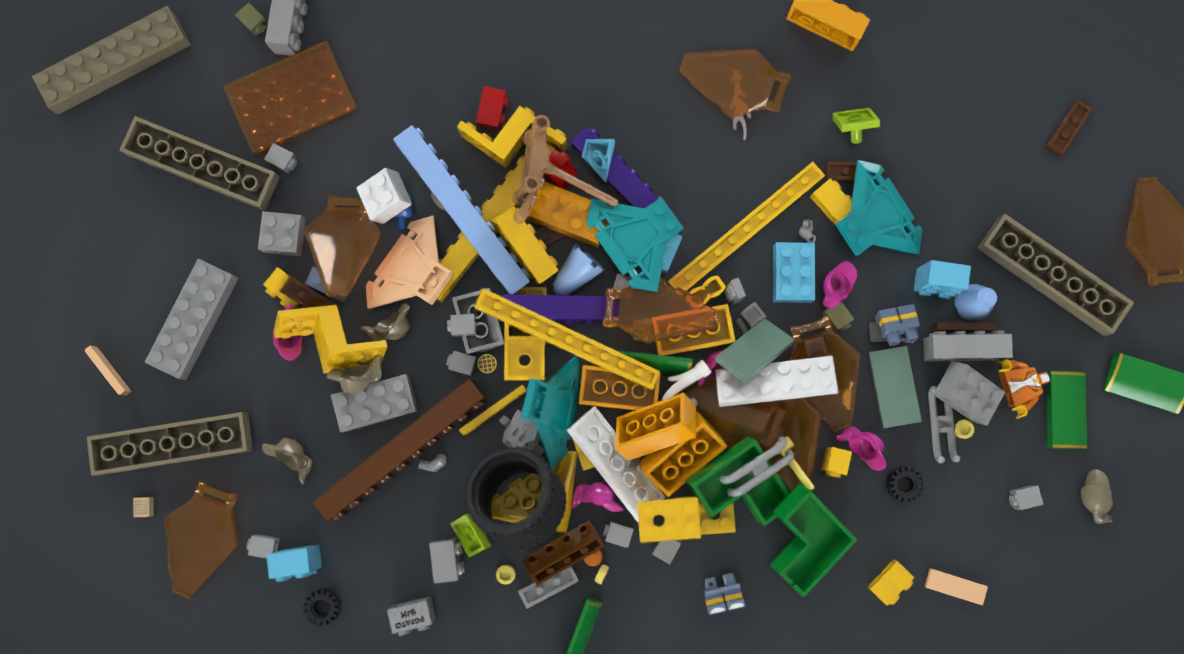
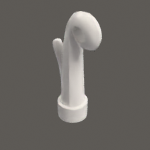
M701 360L691 370L669 377V381L677 382L669 388L662 400L675 396L702 377L708 376L712 371Z

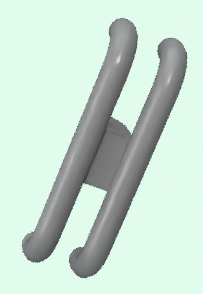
M932 386L928 392L934 458L938 463H944L945 458L941 453L939 433L947 432L950 458L954 462H959L960 456L956 450L953 409L944 402L945 416H938L936 396L934 395L937 387Z
M779 437L778 444L760 456L754 457V460L745 463L736 472L728 476H720V482L724 484L735 482L747 473L754 476V478L736 489L729 488L727 494L731 497L740 496L788 465L794 459V453L791 450H786V456L770 467L766 462L786 447L787 440L784 437Z

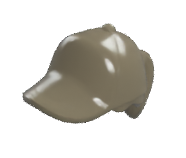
M408 304L401 305L397 313L394 312L390 318L379 322L375 328L362 326L360 329L373 341L398 340L405 337L410 328V323L406 318L410 306Z
M381 355L376 356L371 365H359L355 368H345L344 370H330L327 378L339 381L344 392L354 394L361 392L369 383L380 380L382 374L380 365Z
M283 438L277 445H262V450L266 455L274 456L278 461L284 462L290 469L298 471L299 481L301 484H304L306 476L312 469L313 462L308 456L304 455L303 447L297 440Z
M1096 469L1091 470L1087 474L1085 485L1080 491L1082 503L1093 513L1094 521L1097 524L1112 522V516L1107 514L1113 504L1109 479L1104 472Z

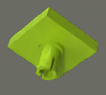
M870 108L832 113L833 121L842 132L851 131L852 143L862 142V129L880 127V119Z
M467 513L450 524L470 558L490 547L491 544L485 532L472 521L473 519Z

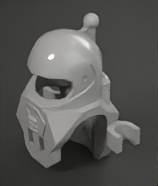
M519 410L515 412L511 421L503 415L499 420L506 427L502 442L507 447H524L542 456L545 451L538 444L541 439L536 423L521 418L522 411Z

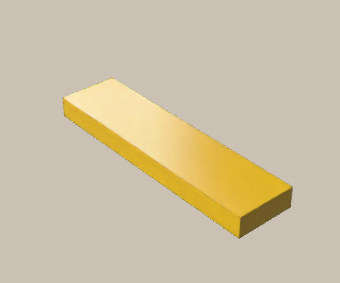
M522 384L459 430L462 435H468L527 393L524 385Z

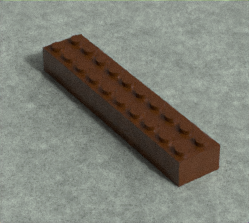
M468 379L316 499L313 504L326 521L342 519L348 514L346 510L357 507L363 502L362 498L364 496H370L379 489L377 486L380 483H387L394 477V472H401L409 466V460L419 458L425 453L423 449L440 441L438 437L442 434L448 435L455 429L454 425L457 422L463 423L470 417L469 413L471 411L481 409L485 405L484 401L487 398L471 379Z

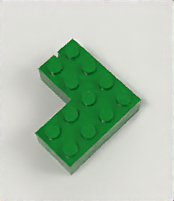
M747 436L685 480L694 496L698 497L699 504L709 516L714 517L741 497L755 520L763 526L777 518L770 508L776 509L790 494L777 473H774L746 493L737 497L729 496L727 490L742 486L754 478V476L747 473L735 482L729 484L720 482V476L731 475L742 468L745 463L754 460V457L764 453L755 439ZM767 460L766 462H767L768 466H769V467L772 466L771 463H770V461Z
M799 483L773 511L796 537L770 566L804 598L857 539L809 489Z

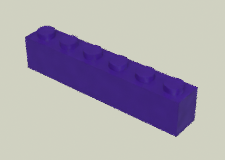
M587 126L571 141V146L582 157L586 139H599L601 136L595 129L591 130ZM613 153L606 183L629 206L645 209L661 198L660 196L656 197L652 193L653 189L646 182L643 184L638 179L640 177L634 169L630 170L626 166V161L620 155L617 157Z
M502 295L503 298L554 322L563 321L565 325H573L575 322H583V325H594V322H601V325H613V322L618 320V297Z

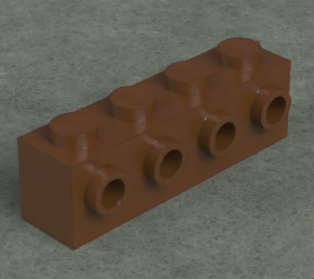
M588 520L529 554L522 561L529 576L538 586L605 547L592 522Z

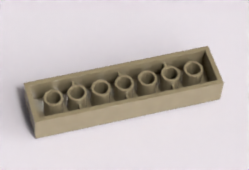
M165 6L33 75L32 78L48 109L59 115L189 47L191 43L175 13L168 6Z
M134 116L119 150L131 158L263 211H266L280 179V176L271 170Z
M1006 214L997 218L977 247L978 250L1103 336L1114 334L1134 304L1132 300Z
M245 412L87 437L91 476L253 451L249 414Z

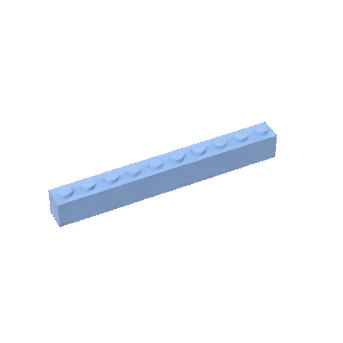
M411 125L393 139L395 144L508 294L513 295L530 282L528 280L530 275L524 268H519L516 264L518 262L516 256L512 252L510 254L505 249L507 245L501 237L497 238L493 233L495 231L494 227L489 221L485 222L481 216L484 214L478 206L474 207L471 204L470 200L472 198L467 191L464 190L462 192L459 188L460 182L455 175H449L446 171L448 166L443 159L438 160L434 155L437 153L430 143L428 145L423 140L425 136L419 128L415 129Z

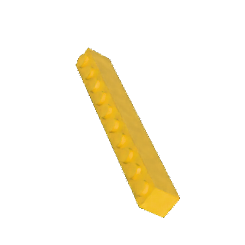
M546 142L547 147L551 153L554 150V148ZM524 155L517 161L516 164L518 166L514 171L510 170L505 176L506 181L502 186L499 184L495 188L494 196L491 200L487 199L483 203L481 208L484 215L481 217L485 222H490V219L507 207L514 206L517 208L519 206L514 203L513 194L520 187ZM462 231L458 235L459 240L455 245L451 244L446 250L447 255L444 259H439V264L454 273L437 298L441 303L479 256Z

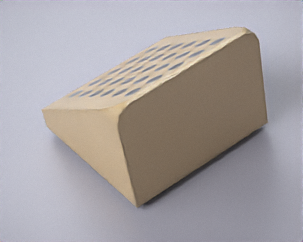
M154 497L133 498L134 517L154 516Z

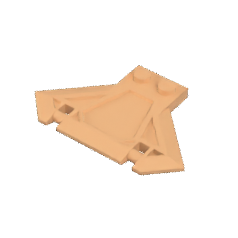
M434 216L409 223L407 228L410 231L407 236L403 234L400 236L374 273L378 277L374 282L369 280L366 284L367 309L414 296L420 297L430 305H433L454 273L439 264Z

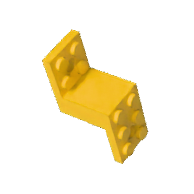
M519 106L493 142H491L492 138L487 134L482 133L481 135L476 131L477 128L470 122L464 123L461 120L457 128L461 137L507 168L524 145L523 135L533 127L532 123L536 117L531 109L527 107L524 109ZM548 127L546 130V142L558 151L565 152L567 149L566 135L559 129L554 130Z
M522 287L513 295H547V288ZM506 322L504 380H545V345H547V342ZM522 355L530 357V363L527 366H522L519 363V358Z
M337 305L282 310L277 313L273 331L275 338L314 334L323 373H328L333 369L344 370L345 368L352 369L359 365H371L373 359L378 355H381L380 365L387 349L386 340L347 345Z
M695 496L637 502L640 543L701 538V535L736 532L733 503L722 510L720 516L714 520L705 513L698 502V497ZM656 515L664 517L665 522L662 526L654 525L653 518Z

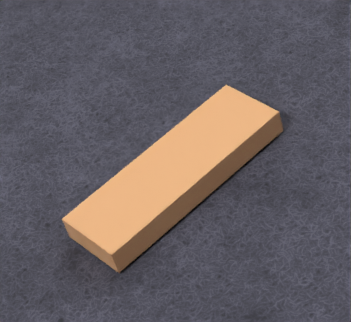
M89 346L85 349L87 355L118 395L127 396L132 392L98 347Z
M931 568L925 583L926 588L980 605L984 603L988 586Z

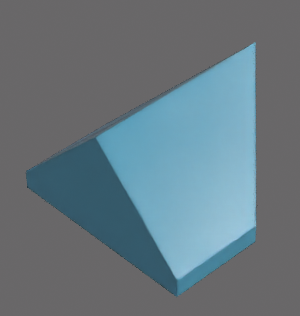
M586 139L582 158L587 161L606 183L615 148V140Z

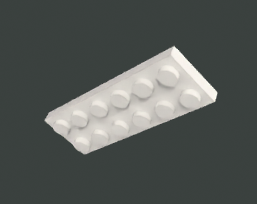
M833 356L770 363L747 383H744L726 369L716 370L719 407L838 393Z
M596 406L590 408L567 430L638 523L637 502L663 500L665 498L660 489L643 473L639 464L636 470L629 468L631 460L627 461L615 449L616 432Z

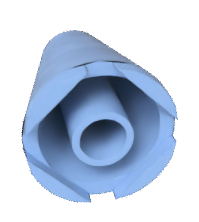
M578 244L573 246L552 283L554 287L552 290L557 295H570L604 270L588 252L583 253L581 251L583 248Z
M969 284L967 290L961 292V294H956L954 305L962 319L969 322L982 321L992 312L997 301V294L991 288L978 284Z

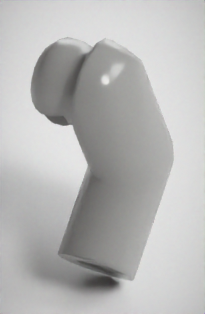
M804 220L803 226L799 230L800 237L808 243H814L816 240V236L812 234L814 227L811 220Z
M440 453L431 462L421 459L418 468L437 472L446 465L447 457Z

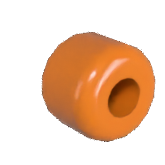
M599 549L584 558L585 563L592 567L599 565L603 559L601 550Z

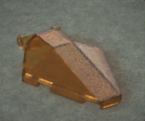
M756 48L685 53L678 71L710 101L713 100L721 107V110L731 119L764 108L780 112L785 89L792 78L788 73L778 72ZM778 80L780 84L774 101L770 102L768 98L774 81Z
M1157 177L1141 178L1136 181L1124 246L1147 272V281L1150 287L1161 283L1180 281L1184 283V209L1168 189L1165 190L1161 186ZM1180 270V274L1157 276V274Z
M329 195L325 211L307 226L304 232L327 297L347 298L382 234L374 221L370 220L361 198H341ZM354 205L360 206V208H335V206Z
M660 278L658 292L631 287L623 290L606 289V310L602 325L605 327H619L641 341L651 343L716 329L718 325V309L704 304V300L679 287L675 289L665 284L666 280ZM617 298L620 299L618 317H613L614 299Z
M828 316L809 324L790 327L795 343L789 361L809 359L804 340L823 335L828 355L833 356L836 381L839 388L837 394L803 398L833 431L851 427L860 353L832 330ZM822 327H825L826 331L812 334L801 339L799 336V334L819 329Z
M705 379L701 386H698V381L676 394L685 393L689 399L696 398L698 402L696 412L722 437L728 446L725 449L732 448L747 436L755 439L758 443L772 448L775 445L774 440L783 417L787 415L786 411L773 407L770 401L719 407L716 379ZM773 412L776 416L767 439L762 438L770 414Z
M807 397L759 402L747 431L758 442L764 452L775 446L779 437L788 436L794 444V447L790 450L794 453L795 461L811 481L822 419L821 412ZM777 454L768 460L773 465L784 457L781 454ZM789 464L776 472L790 491H793L799 483L803 485Z
M200 481L194 497L164 518L165 534L168 537V546L166 547L169 576L172 578L173 593L190 598L239 545L233 507L238 497L237 494H228L207 486V483ZM203 493L227 501V503H224L211 497L203 496Z

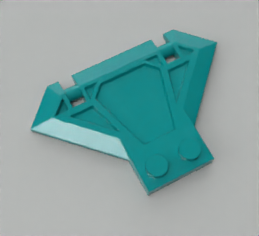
M857 160L850 213L835 223L855 256L860 255L871 245L919 255L922 228L920 225L914 227L911 221L915 217L890 178L883 179L881 175L884 172L883 167L878 164Z
M661 197L645 209L618 203L614 207L604 203L602 200L591 199L586 224L590 229L596 226L599 232L595 234V237L621 274L624 276L629 273L632 278L628 281L630 287L658 292L667 241L684 229ZM604 220L609 224L607 227L602 223ZM639 267L642 272L638 274L635 268Z
M574 356L546 383L530 379L522 408L521 418L536 423L548 464L552 469L567 455L568 448L566 443L567 440L571 439V435L567 430L575 421L580 396L578 389L582 378L578 356Z

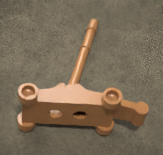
M538 115L532 123L533 127L523 135L526 151L520 187L513 194L514 203L521 206V208L514 215L515 222L523 223L530 215L529 207L530 205L533 206L538 196L535 193L537 189H541L545 179L542 178L544 173L555 175L586 191L585 193H589L603 200L604 203L615 207L618 200L610 196V194L598 190L591 184L583 182L549 162L550 150L546 144V130L550 125V121L546 116Z

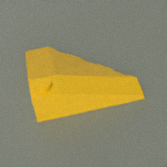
M568 451L567 455L553 468V471L564 485L567 500L564 518L556 530L558 532L566 533L568 528L577 451ZM531 473L523 480L519 477L508 485L510 489L502 495L497 493L493 496L491 502L493 518L517 523L524 520L536 509L542 495V481L540 476Z

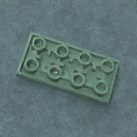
M764 318L716 356L715 361L738 379L747 383L792 346L795 339Z
M907 346L869 352L868 357L882 429L922 422Z

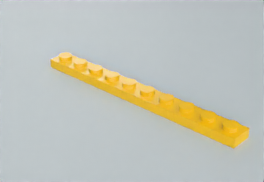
M814 162L810 163L668 281L669 285L679 296L683 295L825 177L824 173Z
M481 289L474 305L475 309L649 390H653L660 371L486 289Z

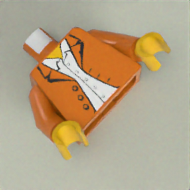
M1008 359L997 361V363L1002 365L998 375L1009 407H1014L1012 411L1016 410L1018 412L1016 419L1026 416L1027 412L1039 400V395L1043 393L1041 385L1050 382L1048 374L1046 372L1037 374L1034 367L1029 368L1026 363Z

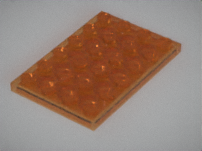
M327 40L223 86L254 155L271 148L273 143L278 145L358 109Z

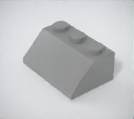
M481 290L452 298L456 315L474 314L476 316V336H462L467 355L488 351L504 344L498 319L474 308Z

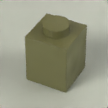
M249 2L235 14L238 20L255 37L263 33L267 28L268 22Z
M840 300L841 303L838 306L828 308L822 314L834 331L840 329L843 332L851 326L849 322L854 320V318Z

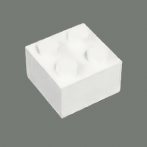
M384 168L357 187L371 221L384 224L412 205L399 173L388 168Z

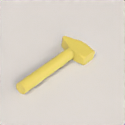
M788 436L784 437L787 440L786 447L777 453L783 457L786 456V450L794 447L793 442ZM793 459L789 466L810 491L814 490L815 487L795 459Z

